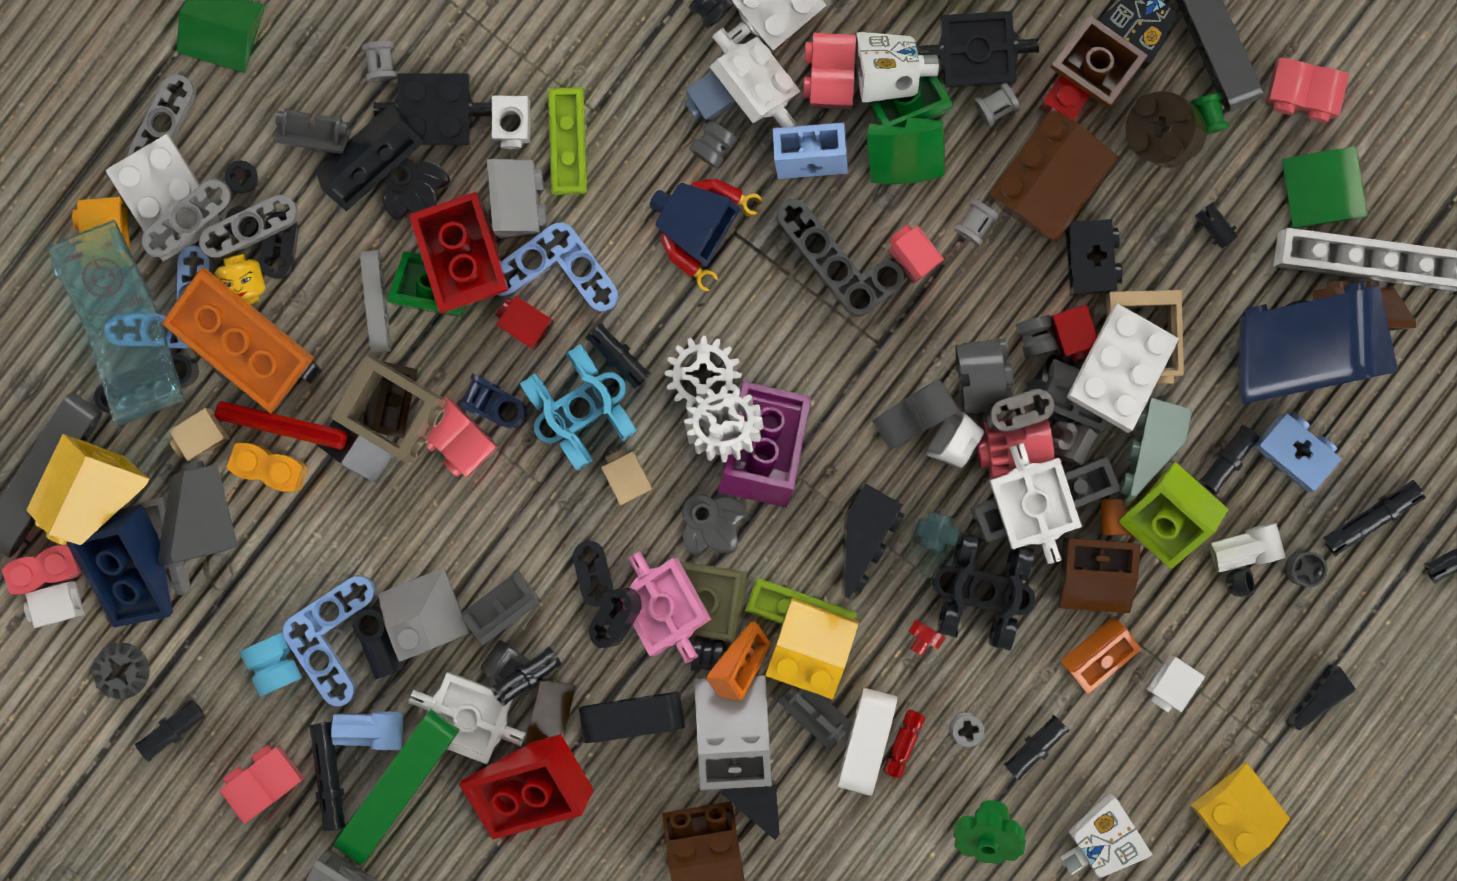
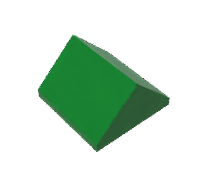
M187 0L179 11L177 53L245 73L265 5L250 0Z
M937 76L920 77L918 93L914 96L868 102L877 125L904 128L908 117L934 120L948 114L953 107L951 99Z
M403 251L388 295V303L394 306L439 313L421 254ZM466 305L442 314L464 318Z

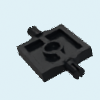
M1012 11L941 15V38L939 44L918 45V55H937L938 59H940L944 71L945 88L999 85L1004 83L1015 84V63L1018 54L1039 53L1038 38L1017 40L1013 29Z
M397 73L398 93L393 103L399 108L403 119L422 136L424 140L422 145H470V126L474 117H492V110H481L492 109V102H473L470 94V74ZM374 102L373 108L385 109L392 102ZM373 110L374 117L383 110Z

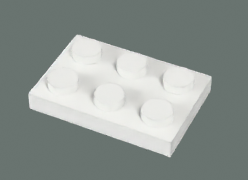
M169 134L160 137L105 170L144 232L200 186ZM196 196L191 199L192 202L202 209L205 217L210 214L209 211L204 209L211 203L208 197L200 203ZM181 208L177 213V222L184 228H191L197 222V215L190 208ZM218 214L172 252L160 257L162 262L199 241L201 233L206 228L222 221ZM169 219L164 221V224L169 226L165 232L159 235L155 231L152 232L151 235L154 240L151 244L154 248L161 246L163 249H166L168 246L165 244V240L173 233H175L177 239L182 237V234L173 229Z
M1117 303L1108 315L1066 398L1127 433L1133 431L1179 338Z

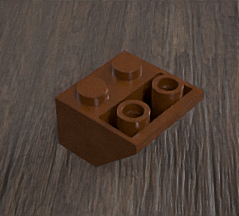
M1063 537L1059 608L1130 613L1138 582L1141 543Z
M732 802L662 813L669 871L672 881H745Z

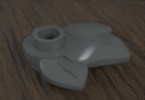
M704 494L691 496L685 502L682 511L683 518L687 523L682 534L684 545L694 556L700 555L707 546L720 553L734 552L737 547L738 538L733 525L748 516L746 508L740 502L728 496L712 499ZM699 507H706L707 513L703 518H696L695 512Z

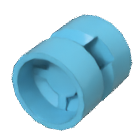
M282 633L239 652L246 669L252 670L255 673L251 680L259 697L302 678L295 661L286 657L290 650Z

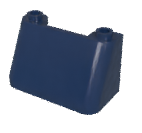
M1366 282L1343 286L1345 293L1272 310L1267 309V304L1246 308V316L1240 317L1239 392L1242 404L1398 372L1380 286L1367 288Z

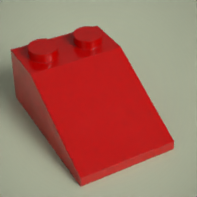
M477 192L409 215L440 314L509 291L487 211Z
M561 734L531 742L527 746L462 779L459 783V786L492 840L582 816L594 791Z

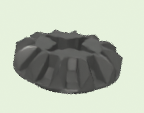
M114 643L103 648L94 659L91 674L94 677L96 688L106 694L107 697L123 700L141 692L149 679L150 668L145 654L139 648L129 643ZM113 661L118 665L132 662V665L125 672L127 677L125 681L121 677L109 679L112 676L111 673L115 671Z

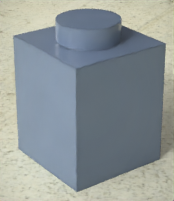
M714 72L686 89V95L689 98L684 102L695 120L701 117L705 124L709 119H715L738 104Z

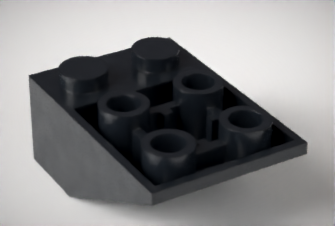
M866 483L860 485L844 514L842 594L850 599L853 593L858 596L860 595L869 579L864 574L870 562L875 564L879 562L887 547L882 541L888 531L896 532L905 514L900 512L903 504Z

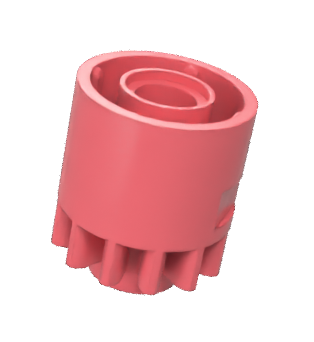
M1007 419L998 420V422L1004 421L1006 424ZM1048 419L1005 433L995 432L989 428L987 422H983L984 436L976 445L979 467L980 469L987 468L990 480L1006 475L1016 468L1009 447L1017 446V444H1025L1030 463H1043L1054 459L1053 440Z

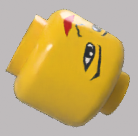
M244 253L223 258L225 265L216 269L215 276L247 303L259 302V296L266 290L259 262L255 259H245Z

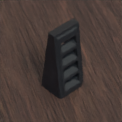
M1332 665L1286 722L1291 728L1301 730L1355 692L1356 688L1341 667Z

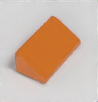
M1112 617L1062 658L1061 663L1081 688L1089 694L1142 649L1126 627L1115 617Z

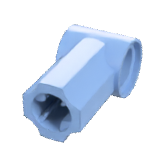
M381 711L372 712V715L334 714L331 729L333 745L371 746V749L400 750L403 747L404 713Z

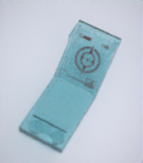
M109 221L48 245L55 275L63 283L88 334L113 422L117 426H121L185 401L157 307L116 221Z

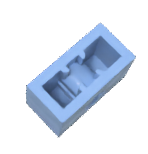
M844 123L773 128L774 161L778 179L848 174Z
M1288 413L1279 414L1253 447L1305 491L1315 492L1342 460L1335 453L1337 447L1324 436L1320 435L1317 438L1307 430L1310 427L1309 423L1298 414L1293 413L1291 416ZM1303 443L1302 451L1306 455L1295 457L1297 449L1293 445Z

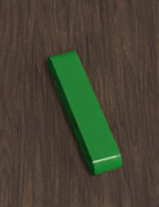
M430 709L333 846L362 867L459 733L460 729L433 709Z

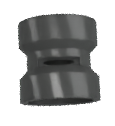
M709 119L703 127L704 136H701L700 139H695L689 150L710 166L718 169L723 162L724 150L732 149L738 139L721 125Z
M1050 315L1016 324L1018 334L1024 340L1022 350L1025 358L1059 349L1057 339L1052 336L1050 331L1053 325ZM1042 332V335L1032 337V334Z
M1308 551L1294 552L1288 557L1284 568L1287 578L1292 583L1305 587H1315L1321 584L1326 578L1328 571L1324 558L1317 553Z

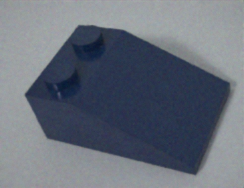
M142 505L120 509L82 545L67 541L70 551L113 627L171 616L173 610L164 566L159 567L158 563L160 549L158 534Z

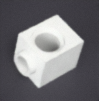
M492 96V139L495 143H500V148L521 149L522 143H530V99L528 96ZM508 115H517L521 119L519 128L513 132H507L502 129V122Z
M76 581L62 583L25 594L27 601L24 602V612L27 620L33 622L34 628L85 615Z
M1169 654L1146 690L1154 695L1151 701L1169 713L1173 707L1182 712L1205 676L1177 657Z

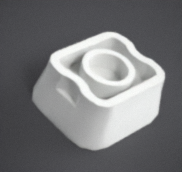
M957 411L943 421L928 446L926 454L951 466L962 468L981 440L984 430L966 413Z

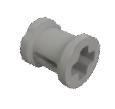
M374 41L362 45V51L366 53L368 73L365 75L367 82H384L397 78V72L393 71L391 50L394 48L392 41ZM378 55H380L381 68H379Z
M1007 83L1002 84L1000 90L984 99L978 97L974 100L978 113L989 128L994 125L995 120L1009 112L1017 113L1020 111L1019 102Z
M973 199L970 203L972 208L961 225L957 224L954 231L971 243L980 246L983 242L981 237L990 223L996 221L999 216L990 207Z
M961 712L956 714L951 721L950 733L960 745L973 747L983 739L984 726L971 713ZM964 721H968L972 726H976L975 730L970 731L971 737L966 738L962 733H958V729L963 728Z

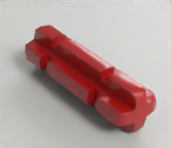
M911 709L907 710L903 719L904 727H900L890 752L892 757L887 759L884 767V772L887 775L899 779L903 776L906 768L905 760L909 761L918 738L917 730H921L925 720V716L922 713Z

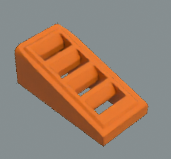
M756 622L749 623L714 665L706 678L721 698L742 701L771 645Z

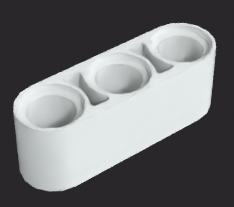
M862 688L841 764L837 787L872 796L893 721L897 696Z

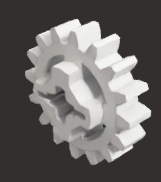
M702 336L700 344L695 345L692 338H689V348L684 350L681 346L677 345L675 348L679 357L677 359L668 357L667 359L670 364L674 365L673 370L665 371V376L672 377L674 381L667 385V389L678 390L679 393L675 396L674 400L679 402L685 398L687 400L686 409L696 404L695 398L697 396L702 397L704 400L707 399V390L716 382H726L724 386H726L727 392L738 388L732 381L733 379L741 378L742 373L733 371V367L740 363L739 359L730 360L728 358L732 351L730 346L723 351L719 349L720 339H716L712 345L707 344L706 336ZM697 352V360L690 367H681L683 361L690 354ZM710 352L719 356L726 368H717L710 361ZM700 365H707L709 372L720 374V376L707 378L706 384H700L697 377L686 375V373L699 371ZM680 381H690L696 387V397L687 393Z
M722 386L720 394L716 395L711 389H708V398L705 400L697 396L695 398L697 408L688 407V419L684 420L686 431H688L689 444L694 443L696 453L700 454L706 450L708 460L711 461L717 454L721 456L722 462H726L730 454H733L737 460L741 459L740 451L742 449L751 453L753 451L751 441L760 442V430L763 429L759 404L753 405L752 396L749 394L741 398L739 388H736L732 394H728L726 386ZM739 411L745 415L748 422L744 421V416L738 415ZM701 427H704V432L709 433V437L703 434L700 429Z

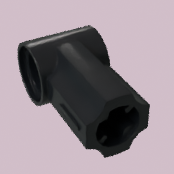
M370 606L361 610L354 618L352 627L354 634L361 642L374 678H383L404 669L403 661H398L387 633L381 608ZM371 615L377 618L379 621V630L377 632L371 633L364 630L362 627V618L364 616Z

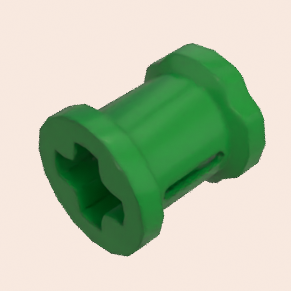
M1222 93L1211 94L1190 101L1198 108L1206 122V135L1230 128L1229 122L1224 121L1220 104V101L1223 99Z

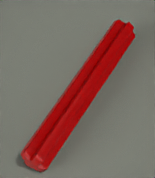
M224 401L218 402L214 413L217 420L341 450L346 445L347 432L274 413L270 414L269 412Z

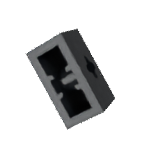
M1112 219L1071 222L1065 230L1070 296L1117 291V284H1122L1121 263H1115L1114 249H1119L1120 245L1118 228H1113ZM1093 248H1095L1097 255H1102V260L1097 262L1096 267H1094L1093 260H1087L1086 255L1092 252Z

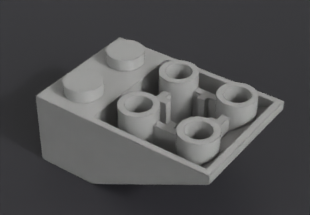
M765 675L754 676L742 701L721 698L706 678L694 679L700 790L772 786Z

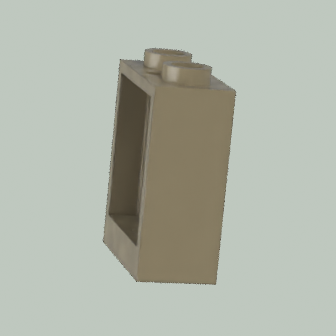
M365 356L331 419L399 460L413 463L414 459L420 458L428 445L426 438L432 427L436 428L443 420L446 412L444 406L447 400L382 361ZM382 377L425 401L400 446L358 421Z

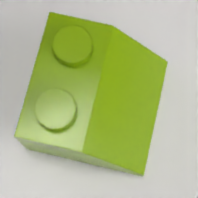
M1174 462L1151 483L1118 522L1168 568L1172 569L1215 533L1229 509L1178 463Z

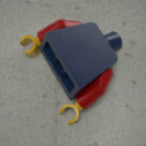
M719 179L699 180L691 185L680 183L672 195L658 190L650 201V208L660 213L655 226L662 231L660 242L668 259L687 276L696 277L697 285L704 291L710 290L701 284L702 276L711 274L717 281L718 277L710 269H701V264L707 267L740 210L749 217L758 214L748 209V199L762 203V198L758 194L742 195V190Z

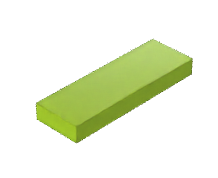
M548 88L551 194H587L584 88Z
M757 577L745 609L746 612L783 624L792 598L854 620L857 614L854 611Z

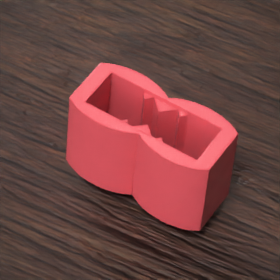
M813 33V41L806 42L805 63H811V77H804L803 98L810 99L809 108L852 110L856 35Z
M1279 58L1274 65L1265 103L1274 105L1273 110L1278 113L1293 115L1294 111L1297 110L1308 113L1307 118L1309 120L1328 123L1329 118L1335 119L1340 115L1349 74L1293 59Z
M907 224L889 240L892 246L888 252L913 284L944 260L919 225L912 229Z
M445 397L444 399L447 400L444 406L446 410L445 416L436 428L432 427L426 438L428 440L427 448L431 452L437 448L446 457L442 463L456 477L461 473L465 477H470L499 446L451 398Z
M68 545L53 546L45 549L37 556L15 559L2 569L10 594L30 593L44 589L53 582L71 580L83 574Z
M266 745L251 757L254 761L253 765L245 771L239 766L222 779L226 785L219 791L244 825L305 779L280 745L274 749Z

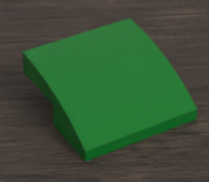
M908 117L905 128L876 124L869 125L867 142L871 183L907 184L927 181L945 175L943 121Z
M1357 147L1322 151L1282 159L1293 229L1368 217Z

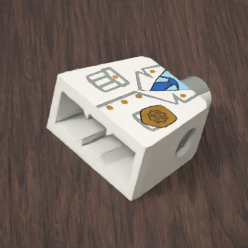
M856 32L855 69L862 102L914 96L918 93L920 77L938 75V56L918 55L913 37Z
M1110 793L1068 831L1077 846L1060 858L1071 875L1089 864L1094 873L1101 878L1152 856V853L1116 797Z

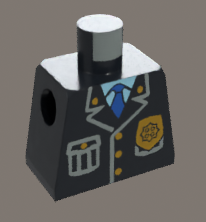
M1120 0L1099 19L1102 24L1148 55L1141 66L1144 70L1154 60L1177 16L1176 12L1166 5L1169 0Z

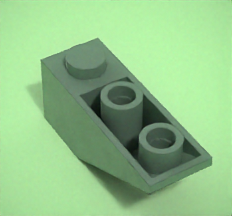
M1153 398L1150 399L1134 429L1138 430L1137 440H1132L1128 449L1127 461L1132 463L1130 472H1125L1120 486V493L1125 494L1122 507L1128 508L1184 445L1193 409Z

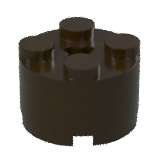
M1168 91L1153 92L1139 97L1126 121V136L1129 147L1139 157L1161 167L1175 168L1185 164V162L1189 161L1193 156L1195 157L1201 151L1206 140V122L1198 108L1185 98ZM1167 125H1170V132H1164L1162 134L1163 127H1167Z

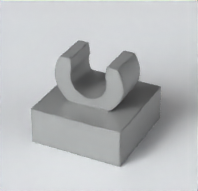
M1059 421L1057 425L1062 428V431L1058 438L1052 437L1054 456L1066 462L1082 465L1098 434L1088 427Z

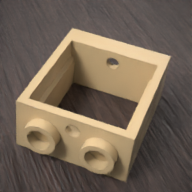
M1182 290L1125 291L1105 294L1106 319L1113 306L1117 303L1125 308L1167 307L1168 332L1179 338L1169 358V368H1164L1156 384H1174V377L1184 376Z

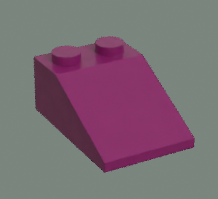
M742 381L740 389L741 398L750 394L753 399V405L759 404L760 417L763 420V429L760 430L761 440L760 442L751 441L753 447L751 453L742 449L740 451L741 459L739 460L733 454L728 455L727 461L723 463L718 492L787 508L795 487L811 397ZM739 411L738 415L744 416V421L748 422L745 415Z

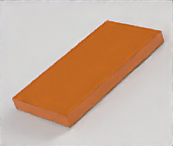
M205 267L197 272L161 323L270 414L276 411L315 358Z

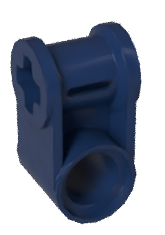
M472 373L470 377L472 382L463 400H458L456 405L483 419L487 418L500 426L510 429L518 428L526 421L528 413L523 401L501 390V387ZM513 402L518 407V415L515 420L506 422L501 416V410L505 404Z

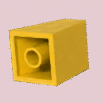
M62 434L26 511L36 520L34 524L46 531V537L49 540L61 545H66L67 541L82 545L147 485L149 478L126 456Z

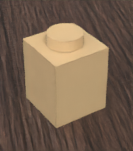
M204 408L169 430L173 437L170 440L173 450L180 459L185 457L187 461H196L230 440L220 421L215 418L214 411L208 408Z
M621 449L605 458L608 464L601 468L620 506L653 490L634 451L627 454L625 449Z

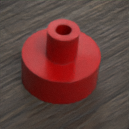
M916 619L908 632L917 637L910 649L920 656H923L929 645L939 650L946 638Z

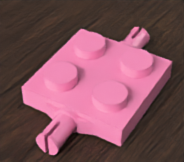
M642 552L633 554L628 560L631 562L638 577L628 588L636 590L642 601V608L633 623V627L649 656H657L667 648L676 646L685 664L693 661V659L698 657V654L688 638L691 637L696 629L712 619L679 559L672 558L660 567L650 569ZM621 598L620 600L623 602V608L624 610H626L627 608L624 606V601L626 599Z

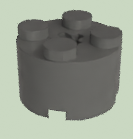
M1006 338L955 345L956 368L960 383L959 393L964 413L986 412L992 403L1013 396L1012 388H1007V386L1013 385L1011 364L1003 361V359H1008Z

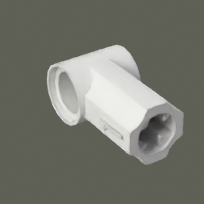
M1277 523L1257 526L1245 530L1246 533L1209 543L1210 554L1216 571L1223 572L1253 563L1260 565L1285 558Z

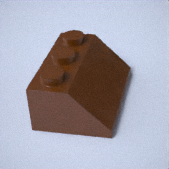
M1051 109L989 195L1003 212L1056 243L1119 157L1080 124Z

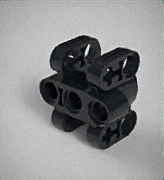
M960 532L953 558V563L959 564V567L942 566L932 576L934 590L939 595L951 600L950 602L944 601L942 604L937 632L942 635L958 638L959 623L962 612L966 609L965 605L994 611L988 643L992 647L1010 651L1018 625V620L1013 618V616L1028 613L1035 604L1033 590L1020 581V579L1027 581L1034 560V549L1026 547L1010 548L1004 575L999 576L974 570L976 569L974 566L975 556L981 536ZM947 572L956 574L952 582V591L945 592L940 587V578ZM982 580H987L992 585V594L985 600H979L974 593L976 584ZM1024 590L1027 595V601L1019 608Z

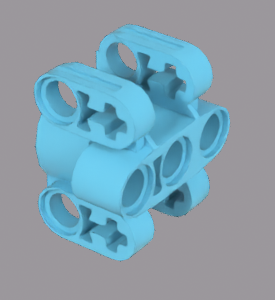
M581 344L565 354L580 375L581 380L584 381V384L558 401L554 400L537 374L531 375L527 380L520 383L538 411L544 409V412L536 418L534 423L536 436L546 443L560 442L562 450L576 470H580L594 461L577 435V432L601 416L605 415L622 441L638 432L623 407L618 404L626 395L627 386L625 381L613 372H606L594 377L599 371ZM607 379H615L619 382L620 391L614 398H611L608 389L602 384ZM578 398H584L590 404V411L586 417L576 418L571 412V405ZM545 419L548 425L557 433L555 437L548 438L543 434L541 425Z

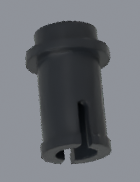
M1212 202L1205 208L1213 217V221L1208 218L1203 210L1196 214L1195 217L1215 240L1212 244L1214 246L1218 244L1223 249L1238 237L1235 232L1237 227H1231L1216 208L1214 202Z

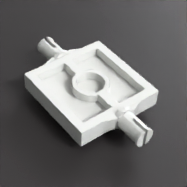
M729 0L738 10L742 22L727 34L732 38L741 31L733 39L734 43L738 44L748 34L752 33L761 38L772 52L827 5L823 0Z
M724 28L716 32L712 38L725 54L718 58L710 68L752 123L763 117L773 116L782 128L795 127L797 122L794 121L784 107L801 91L771 54L769 48L758 36L745 44H735Z
M1017 444V446L1009 447L1016 468L1006 475L989 480L1011 549L1028 544H1041L1047 564H1052L1054 560L1056 562L1062 560L1055 539H1058L1065 532L1082 526L1060 458L1043 463H1030L1025 444Z
M450 672L446 673L440 690L433 697L413 690L412 697L408 704L428 710V712L430 709H433L459 728V733L447 749L484 764L489 763L493 750L501 739L521 747L524 741L522 739L526 736V732L524 733L507 726V714L513 699L507 705L502 706L497 701V698L504 693L494 696L491 688Z

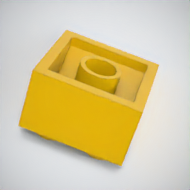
M792 598L769 659L765 676L833 699L844 672L859 621Z
M1247 762L1190 805L1230 858L1240 867L1246 865L1268 848L1290 820L1289 816Z

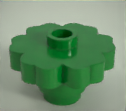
M984 801L975 811V817L962 816L955 823L953 834L955 838L954 847L960 850L964 856H976V859L982 863L1001 864L1004 859L1015 861L1024 854L1026 843L1024 838L1025 829L1015 820H1010L1007 806L999 801Z

